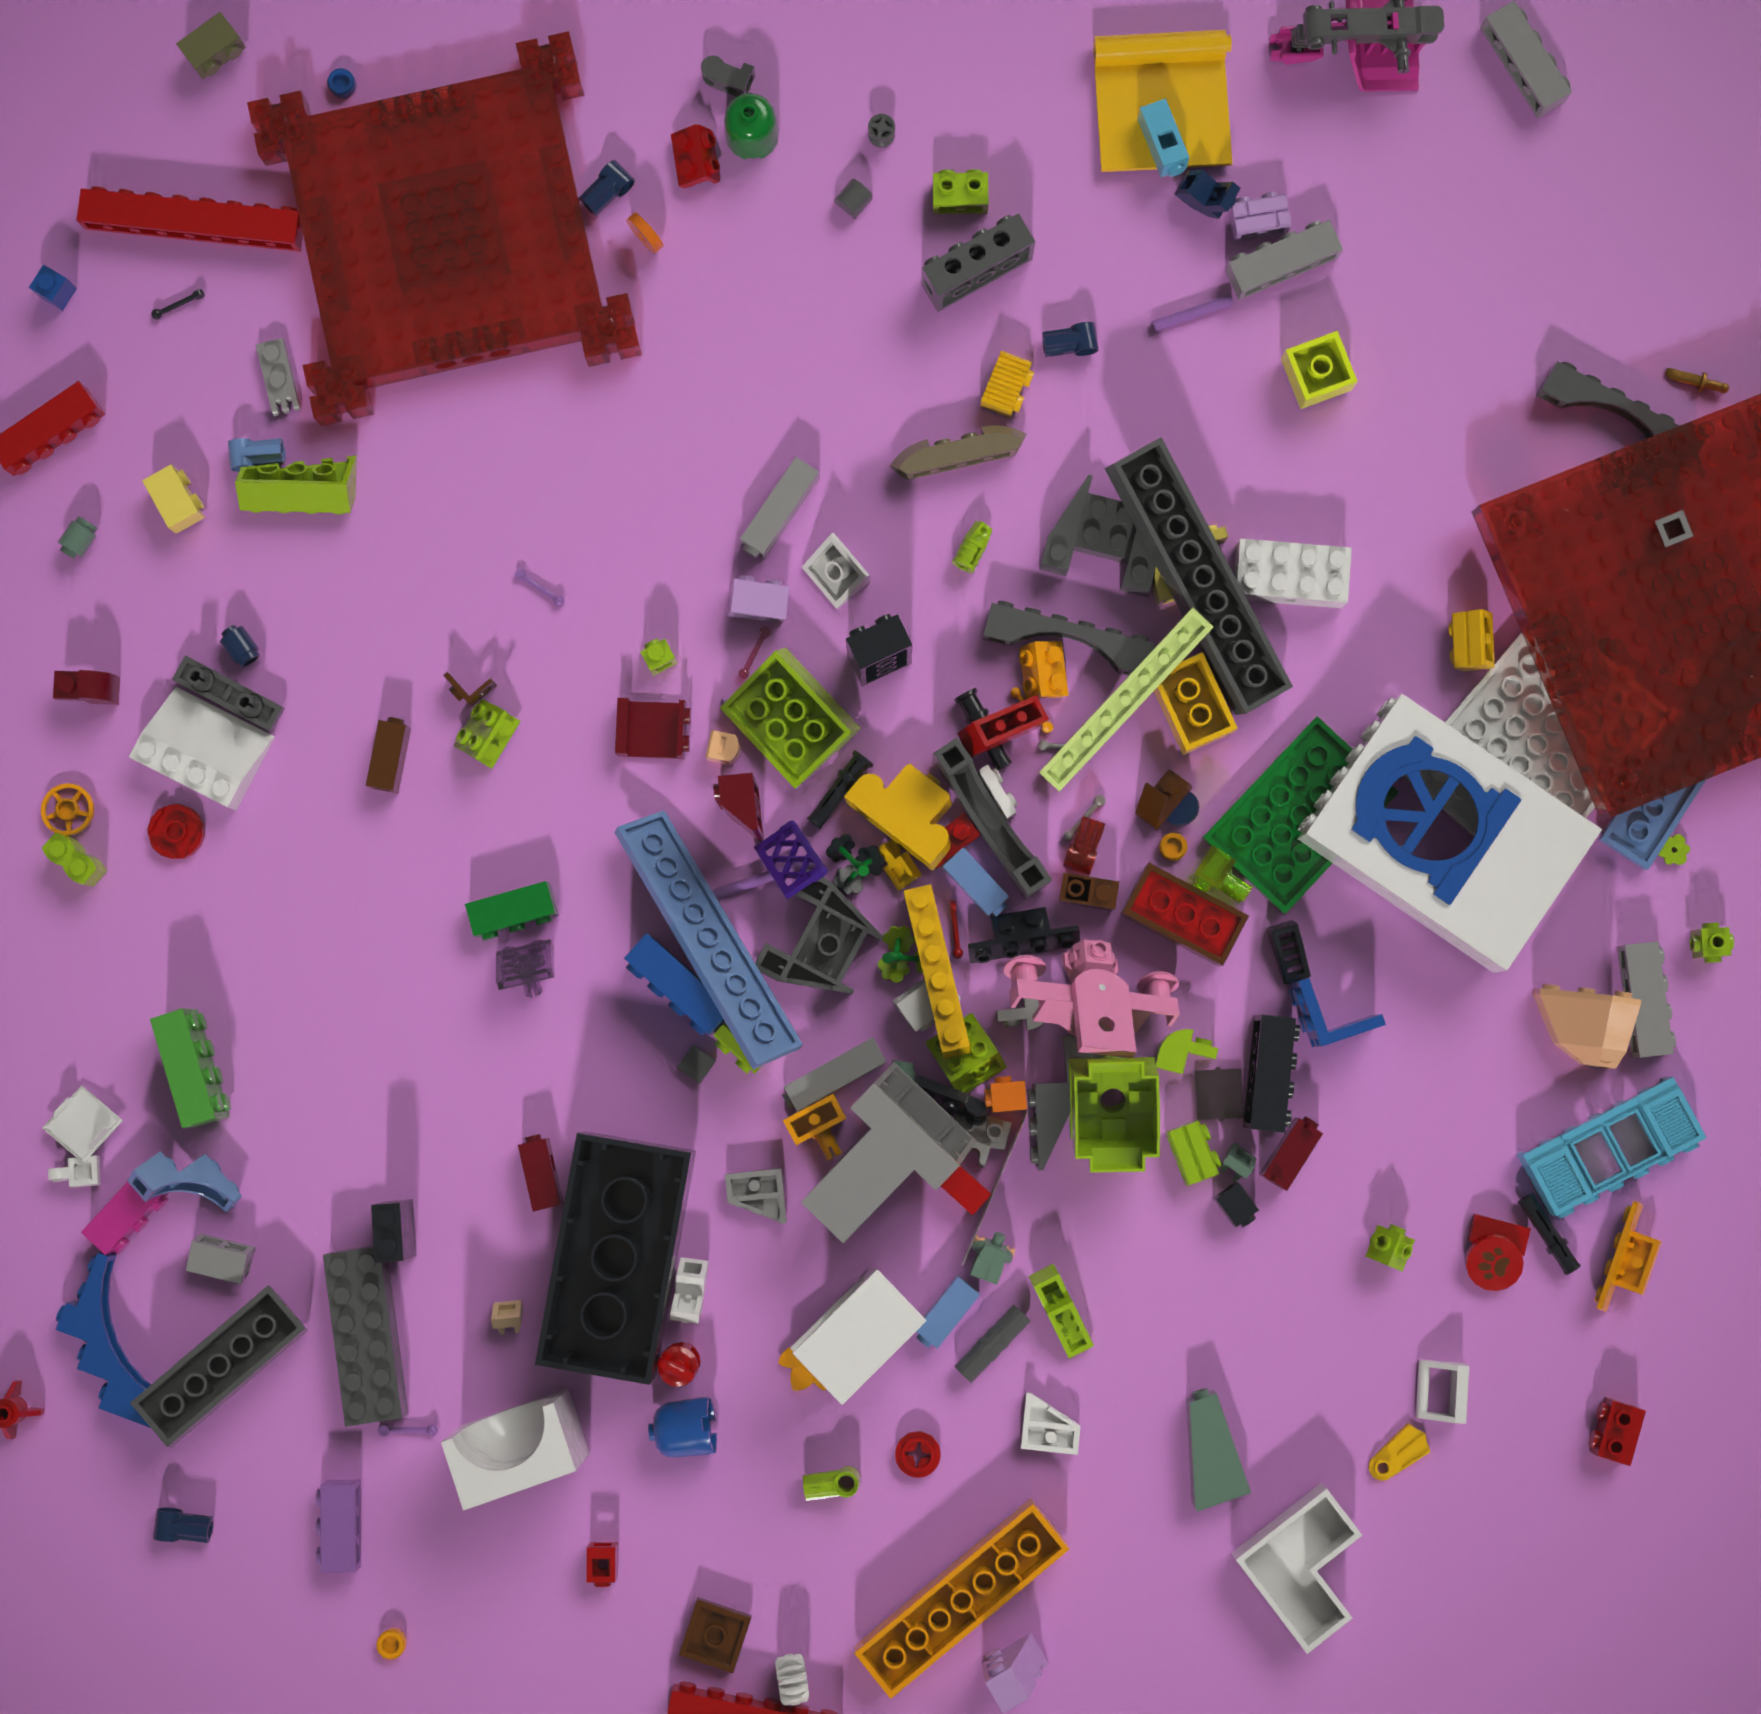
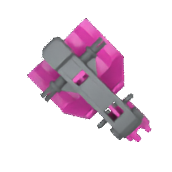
M1345 0L1346 9H1335L1334 2L1330 1L1329 9H1322L1320 5L1306 7L1303 14V24L1282 26L1278 34L1270 35L1268 39L1269 45L1275 44L1280 48V50L1271 51L1269 55L1270 60L1281 61L1286 65L1311 62L1324 56L1323 47L1326 44L1332 45V54L1336 55L1338 52L1337 42L1347 41L1350 60L1360 91L1419 90V52L1424 45L1434 43L1438 38V34L1443 31L1444 12L1440 6L1414 7L1413 0Z

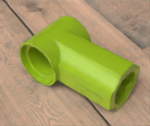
M845 1466L839 1470L803 1474V1489L806 1501L837 1496L851 1497L857 1492L861 1482L859 1472L852 1466ZM844 1475L850 1476L855 1484L853 1487L845 1488L841 1485L840 1478Z

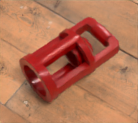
M676 1342L668 1346L657 1361L658 1372L662 1380L668 1385L675 1387L685 1386L690 1383L698 1373L701 1364L700 1354L697 1349L686 1342Z

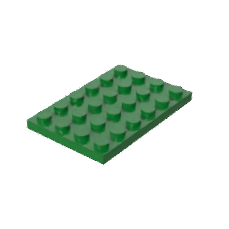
M1318 716L1308 724L1202 837L1206 843L1283 914H1286L1333 864L1297 839L1301 834L1298 830L1300 824L1306 816L1309 817L1311 813L1314 814L1317 809L1313 807L1322 793L1325 794L1327 790H1331L1333 786L1329 782L1338 770H1341L1343 767L1346 768L1348 763L1345 759L1352 750ZM1393 786L1387 792L1384 808L1399 793Z

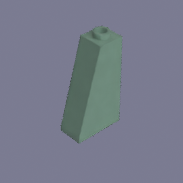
M1208 1388L1194 1391L1191 1393L1192 1397L1186 1399L1191 1498L1193 1507L1197 1512L1251 1493L1217 1393L1214 1390L1208 1391Z

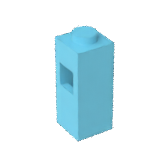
M1166 98L1140 107L1137 120L1160 177L1162 178L1167 175L1174 177L1183 173L1187 168L1189 155Z

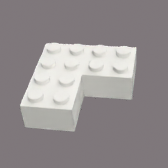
M1320 1483L1231 1554L1307 1654L1353 1619L1317 1571L1359 1539L1362 1534L1328 1489Z

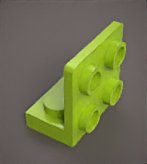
M973 1013L963 1017L971 1053L943 1059L938 1036L935 1035L926 1041L927 1047L944 1071L953 1088L965 1093L970 1092L1007 1068L1000 1053Z

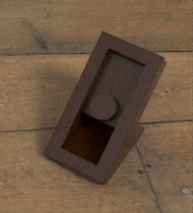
M1169 769L1154 787L1147 782L1145 783L1135 814L1157 830L1192 789L1191 784Z

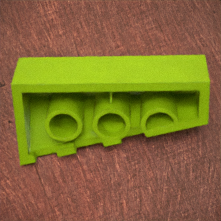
M346 456L347 461L333 462V458L321 459L322 464L305 465L304 461H296L285 468H280L278 464L241 467L235 480L240 511H251L254 513L262 511H277L279 513L305 512L308 514L322 512L338 515L351 513L356 496L357 456Z

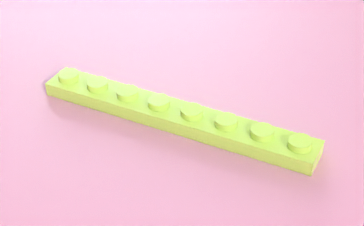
M1192 607L1040 770L1039 774L1060 792L1214 626Z

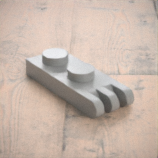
M279 338L256 344L273 416L280 415L278 404L282 405L284 414L290 413V401H292L295 411L301 410L284 339Z

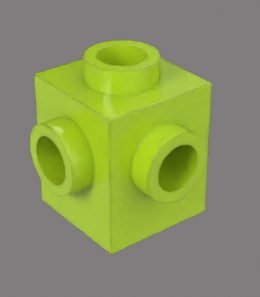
M1719 922L1702 923V929L1690 930L1689 945L1693 958H1704V963L1722 962V957L1732 955L1731 950L1734 949V937L1730 933L1729 927L1719 928Z
M1390 1224L1388 1229L1377 1225L1375 1232L1371 1236L1370 1245L1365 1257L1403 1272L1406 1262L1412 1254L1415 1240L1405 1236V1229Z

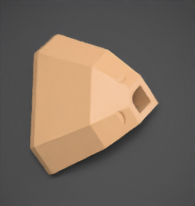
M1543 984L1542 988L1533 989L1532 995L1551 1040L1557 1047L1581 1065L1607 1069L1617 1068L1627 1052L1641 1006L1640 999L1632 998L1633 993L1615 991L1614 995L1595 994V989L1578 987V992L1560 990V986Z

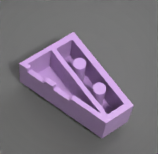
M1032 1633L1027 1634L1002 1650L996 1648L985 1655L986 1660L982 1661L985 1683L1003 1714L1029 1699L1036 1686L1034 1677H1041L1043 1674L1041 1668L1046 1667L1048 1664Z

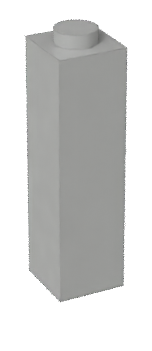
M795 457L741 536V544L744 546L743 551L753 558H757L758 555L763 559L766 558L819 480V471Z
M872 1037L784 1086L786 1093L782 1094L789 1109L795 1107L798 1112L886 1063V1060Z

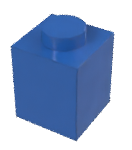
M44 264L29 286L37 296L61 311L64 310L77 289L66 277Z

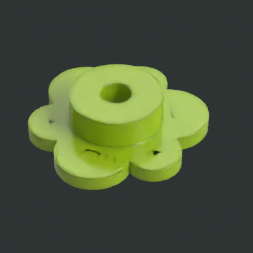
M1676 834L1673 837H1669L1658 855L1664 858V862L1667 865L1673 863L1682 865L1687 860L1686 854L1690 852V847L1685 844L1684 836Z

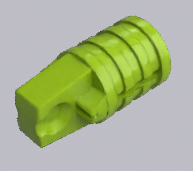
M975 521L963 538L962 544H960L955 557L951 561L957 568L968 573H974L979 560L983 556L982 554L986 550L992 533V529L986 523Z

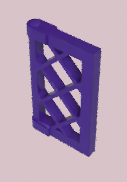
M794 820L787 822L774 834L754 846L757 854L786 899H789L828 873L827 868ZM793 833L796 836L795 840H785ZM776 846L772 856H768L766 851ZM783 846L792 847L789 856H779ZM799 847L805 849L807 852L806 856H796ZM776 862H786L782 872H778L775 867ZM793 862H803L799 872H789ZM809 863H814L816 867L806 872ZM786 878H796V881L789 886L785 883Z

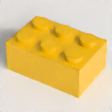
M1203 652L1181 661L1154 690V694L1182 755L1228 736L1238 729Z

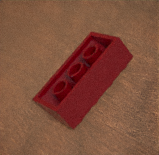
M753 773L718 776V783L713 784L715 801H717L721 810H724L728 817L758 841L764 840L759 787Z

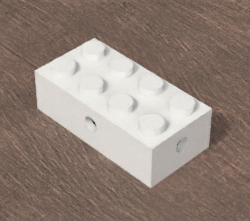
M1240 538L1235 547L1234 576L1248 601L1342 609L1348 603L1352 548Z

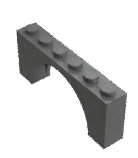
M958 737L933 753V763L1024 900L1046 887L1052 881L1051 877L1037 856H1034L1018 838L981 781L972 758Z

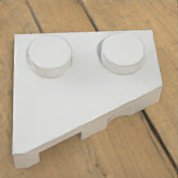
M1026 1392L1020 1448L1078 1455L1080 1424L1031 1392Z

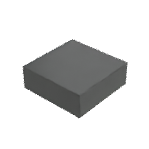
M692 1045L677 1068L701 1084L716 1060L695 1045Z

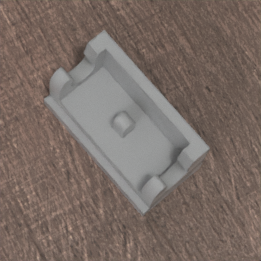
M200 1234L191 1243L186 1271L241 1284L245 1275L248 1276L255 1247Z

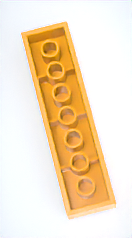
M1030 1498L855 1644L854 1654L888 1697L892 1699L1070 1550L1068 1543Z

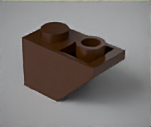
M1063 873L1059 901L1088 908L1113 911L1116 908L1120 881Z

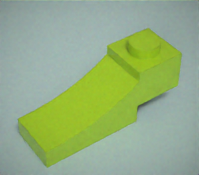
M1054 1263L1029 1275L1028 1277L1068 1358L1093 1347L1092 1340Z

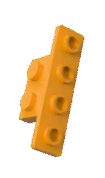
M1633 1201L1632 1206L1628 1205L1625 1209L1623 1222L1626 1223L1623 1232H1618L1614 1240L1613 1248L1616 1249L1613 1260L1609 1259L1605 1266L1604 1275L1607 1278L1604 1287L1599 1286L1595 1295V1302L1598 1303L1596 1308L1605 1312L1608 1310L1616 1286L1644 1296L1662 1244L1660 1240L1635 1232L1643 1209V1205L1637 1201Z

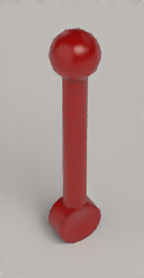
M951 900L950 909L955 948L952 951V955L954 958L959 959L963 956V950L960 948L956 901Z

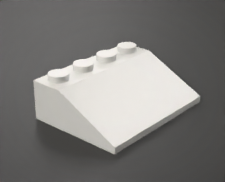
M175 687L142 731L129 758L237 811L275 736Z

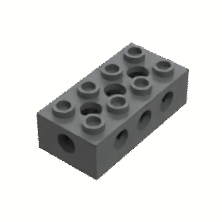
M1019 213L1013 217L1007 215L1001 218L996 223L997 226L988 231L984 228L976 232L972 236V240L964 244L962 242L956 243L948 249L947 254L941 257L938 255L933 256L924 263L921 285L937 312L1032 260L1035 240Z

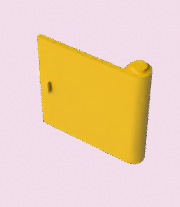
M1225 29L1094 36L1093 58L1101 172L1157 169L1137 119L1140 107L1165 98L1189 155L1187 168L1232 166L1225 67L1226 54L1231 52L1232 38L1231 35L1226 34Z

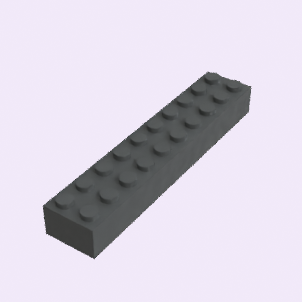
M1162 437L1104 468L1182 616L1184 617L1193 607L1214 626L1198 643V646L1203 652L1234 714H1247L1292 688L1293 685Z

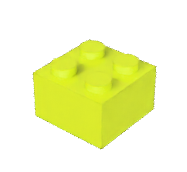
M1338 331L1286 349L1281 357V362L1300 409L1352 391L1358 382Z

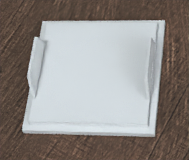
M81 1085L71 1097L66 1098L53 1112V1117L42 1129L84 1164L123 1120Z

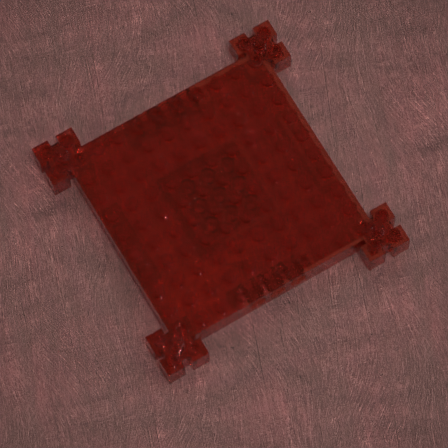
M569 31L549 35V44L539 46L537 38L517 42L516 48L522 69L315 115L310 114L309 104L301 90L279 95L281 103L272 104L269 98L247 102L251 123L258 132L253 133L257 153L263 163L269 166L288 161L331 367H329L322 360L302 365L306 385L315 395L309 397L313 418L320 426L342 422V413L348 412L353 419L375 415L368 388L575 342H582L585 359L589 367L609 363V354L618 352L621 360L642 355L638 333L635 325H632L635 324V319L628 293L606 297L607 306H603L581 202L579 200L557 99L558 93H561L563 100L585 96Z

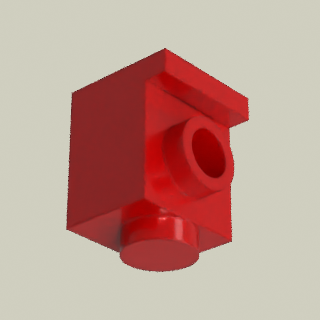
M590 1542L587 1546L586 1583H594L595 1587H609L618 1578V1542ZM600 1559L608 1561L609 1565L607 1568L599 1566L598 1562Z

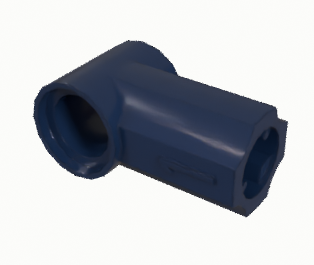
M612 160L602 168L598 179L579 196V200L591 214L597 216L616 197L624 196L634 185L635 179L616 160Z
M1081 322L1067 329L1042 332L1045 357L1072 353L1076 356H1087L1099 351L1094 322Z
M157 1508L153 1539L163 1542L187 1540L208 1543L214 1528L213 1516L183 1513V1510L177 1508Z

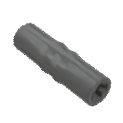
M1013 1304L978 1339L976 1344L955 1365V1368L972 1383L1031 1321Z

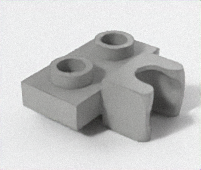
M955 1115L954 1120L976 1140L970 1151H975L978 1154L979 1167H985L990 1148L1004 1151L1011 1122L987 1116L985 1124L975 1126V1124L967 1123L965 1117Z

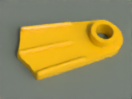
M1406 1423L1370 1459L1368 1465L1370 1474L1377 1480H1388L1429 1454L1431 1451L1427 1443L1426 1434ZM1380 1463H1386L1387 1469L1385 1472H1378V1465Z

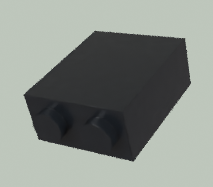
M413 1199L384 1201L371 1205L375 1263L404 1261L416 1256Z

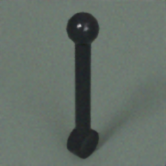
M202 289L196 290L192 295L160 310L153 309L151 316L153 319L158 320L163 314L195 299H201L205 294Z

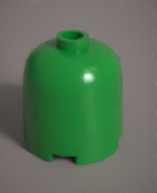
M753 93L739 95L730 102L724 117V129L728 147L735 155L742 159L765 158L773 152L778 143L779 128L774 108L766 98Z

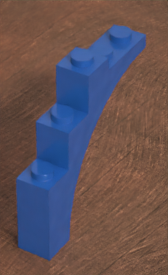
M98 1252L97 1255L91 1258L88 1264L87 1271L90 1273L87 1281L83 1282L78 1290L77 1298H79V1301H70L60 1307L56 1316L58 1324L55 1330L87 1342L79 1350L77 1360L80 1362L77 1369L108 1381V1383H104L99 1392L98 1399L101 1402L98 1408L151 1428L130 1404L151 1384L139 1374L127 1359L117 1340L111 1321L109 1304L110 1278L117 1254L104 1255L102 1252Z

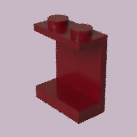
M617 698L615 754L618 757L684 759L685 752L690 751V735L685 734L686 724H691V708H687L685 700H679V703L637 702L630 701L629 698Z

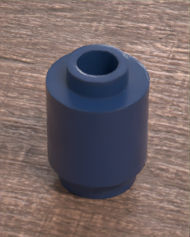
M232 625L221 633L223 637L220 643L235 664L239 663L244 668L260 657L257 651L259 649L243 626L236 627V625Z

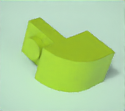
M1176 1030L1166 1035L1159 1043L1155 1055L1156 1068L1183 1074L1188 1053L1216 1059L1219 1048L1212 1047L1213 1041L1196 1037L1195 1042L1191 1041L1194 1030Z

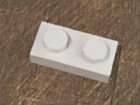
M989 765L979 769V777L1004 818L1008 820L1015 816L1017 813L1015 808L1018 804L1010 792L1007 794L1004 792L1000 785L1004 781L997 769L991 770Z

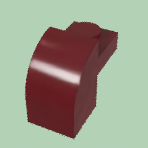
M92 670L54 671L53 699L86 701L90 704L119 705V676Z

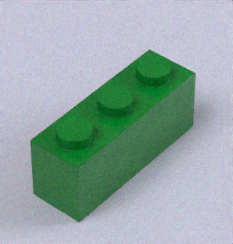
M547 881L465 904L473 936L477 938L482 937V941L499 937L498 932L509 929V933L525 930V924L535 921L537 926L553 921V916L559 915L551 885Z

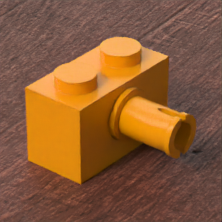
M834 1093L783 1120L795 1145L812 1137V1139L816 1138L826 1157V1161L834 1158L829 1146L832 1148L835 1156L843 1153L831 1130L833 1129L832 1126L847 1119Z

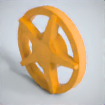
M60 784L52 788L43 798L41 817L48 829L54 833L66 836L76 835L84 831L94 817V802L91 795L84 788L75 784ZM67 788L78 790L72 799H63L57 792ZM82 794L88 802V813L81 811L78 804ZM54 795L58 803L56 804L55 812L47 816V805ZM78 816L87 817L81 826L72 830L73 820ZM55 818L65 820L66 831L56 829L49 820Z

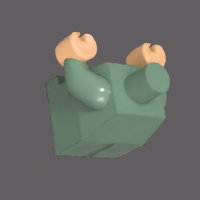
M995 1232L992 1240L983 1236L979 1238V1235L976 1234L972 1248L977 1254L973 1260L970 1275L996 1285L998 1284L1004 1263H1011L1015 1254L1014 1248L1009 1249V1246L1003 1244L1004 1234Z

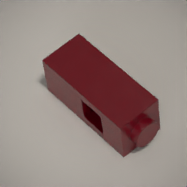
M541 1134L525 1137V1143L519 1144L518 1149L532 1211L564 1204L550 1139H542Z

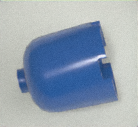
M699 1397L668 1402L656 1410L653 1423L648 1425L650 1441H655L656 1447L662 1455L676 1458L716 1453L717 1433H711L710 1421L716 1420L712 1399Z

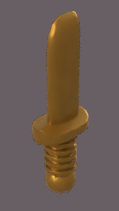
M1667 368L1666 376L1669 379L1696 386L1699 393H1703L1704 388L1722 394L1729 391L1727 383L1707 379L1708 373L1702 372V376L1673 368Z

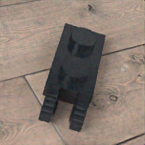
M916 1075L914 1081L948 1114H957L965 1117L967 1123L975 1124V1126L985 1124L987 1120L985 1102L970 1096L968 1093Z

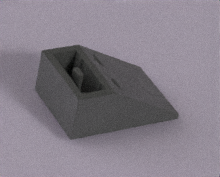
M1069 1082L1033 1083L1032 1089H1027L1028 1106L1033 1107V1118H1028L1029 1135L1034 1136L1035 1146H1030V1163L1035 1164L1037 1170H1044L1071 1112Z

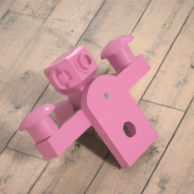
M1083 939L1064 953L1062 956L1063 968L1066 970L1070 985L1038 981L1037 978L1046 971V964L1036 956H1017L1009 960L1004 966V974L1011 978L1012 987L1009 990L1011 1008H1015L1021 998L1038 1000L1039 1007L1032 1016L1033 1021L1059 1024L1064 1027L1069 1034L1077 1038L1078 1052L1133 1058L1137 1053L1134 1033L1138 1032L1150 1013L1166 1015L1167 1026H1172L1180 1015L1178 999L1170 995L1179 986L1176 976L1163 971L1148 973L1137 983V990L1140 993L1129 992L1128 984L1117 976L1119 972L1118 963L1112 951L1111 943L1102 940Z

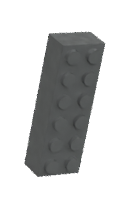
M374 1246L323 1254L345 1427L403 1418L408 1414L389 1262L375 1263Z
M268 1285L131 1401L130 1404L167 1447H173L305 1334L308 1329L274 1289Z

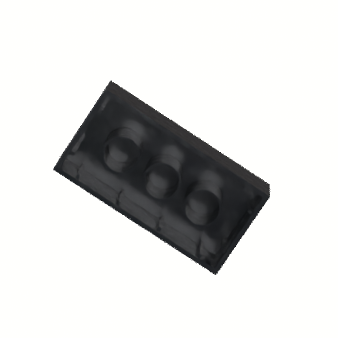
M587 1131L577 1133L535 1365L650 1385L656 1378L658 1370L657 1361L660 1358L696 1150Z

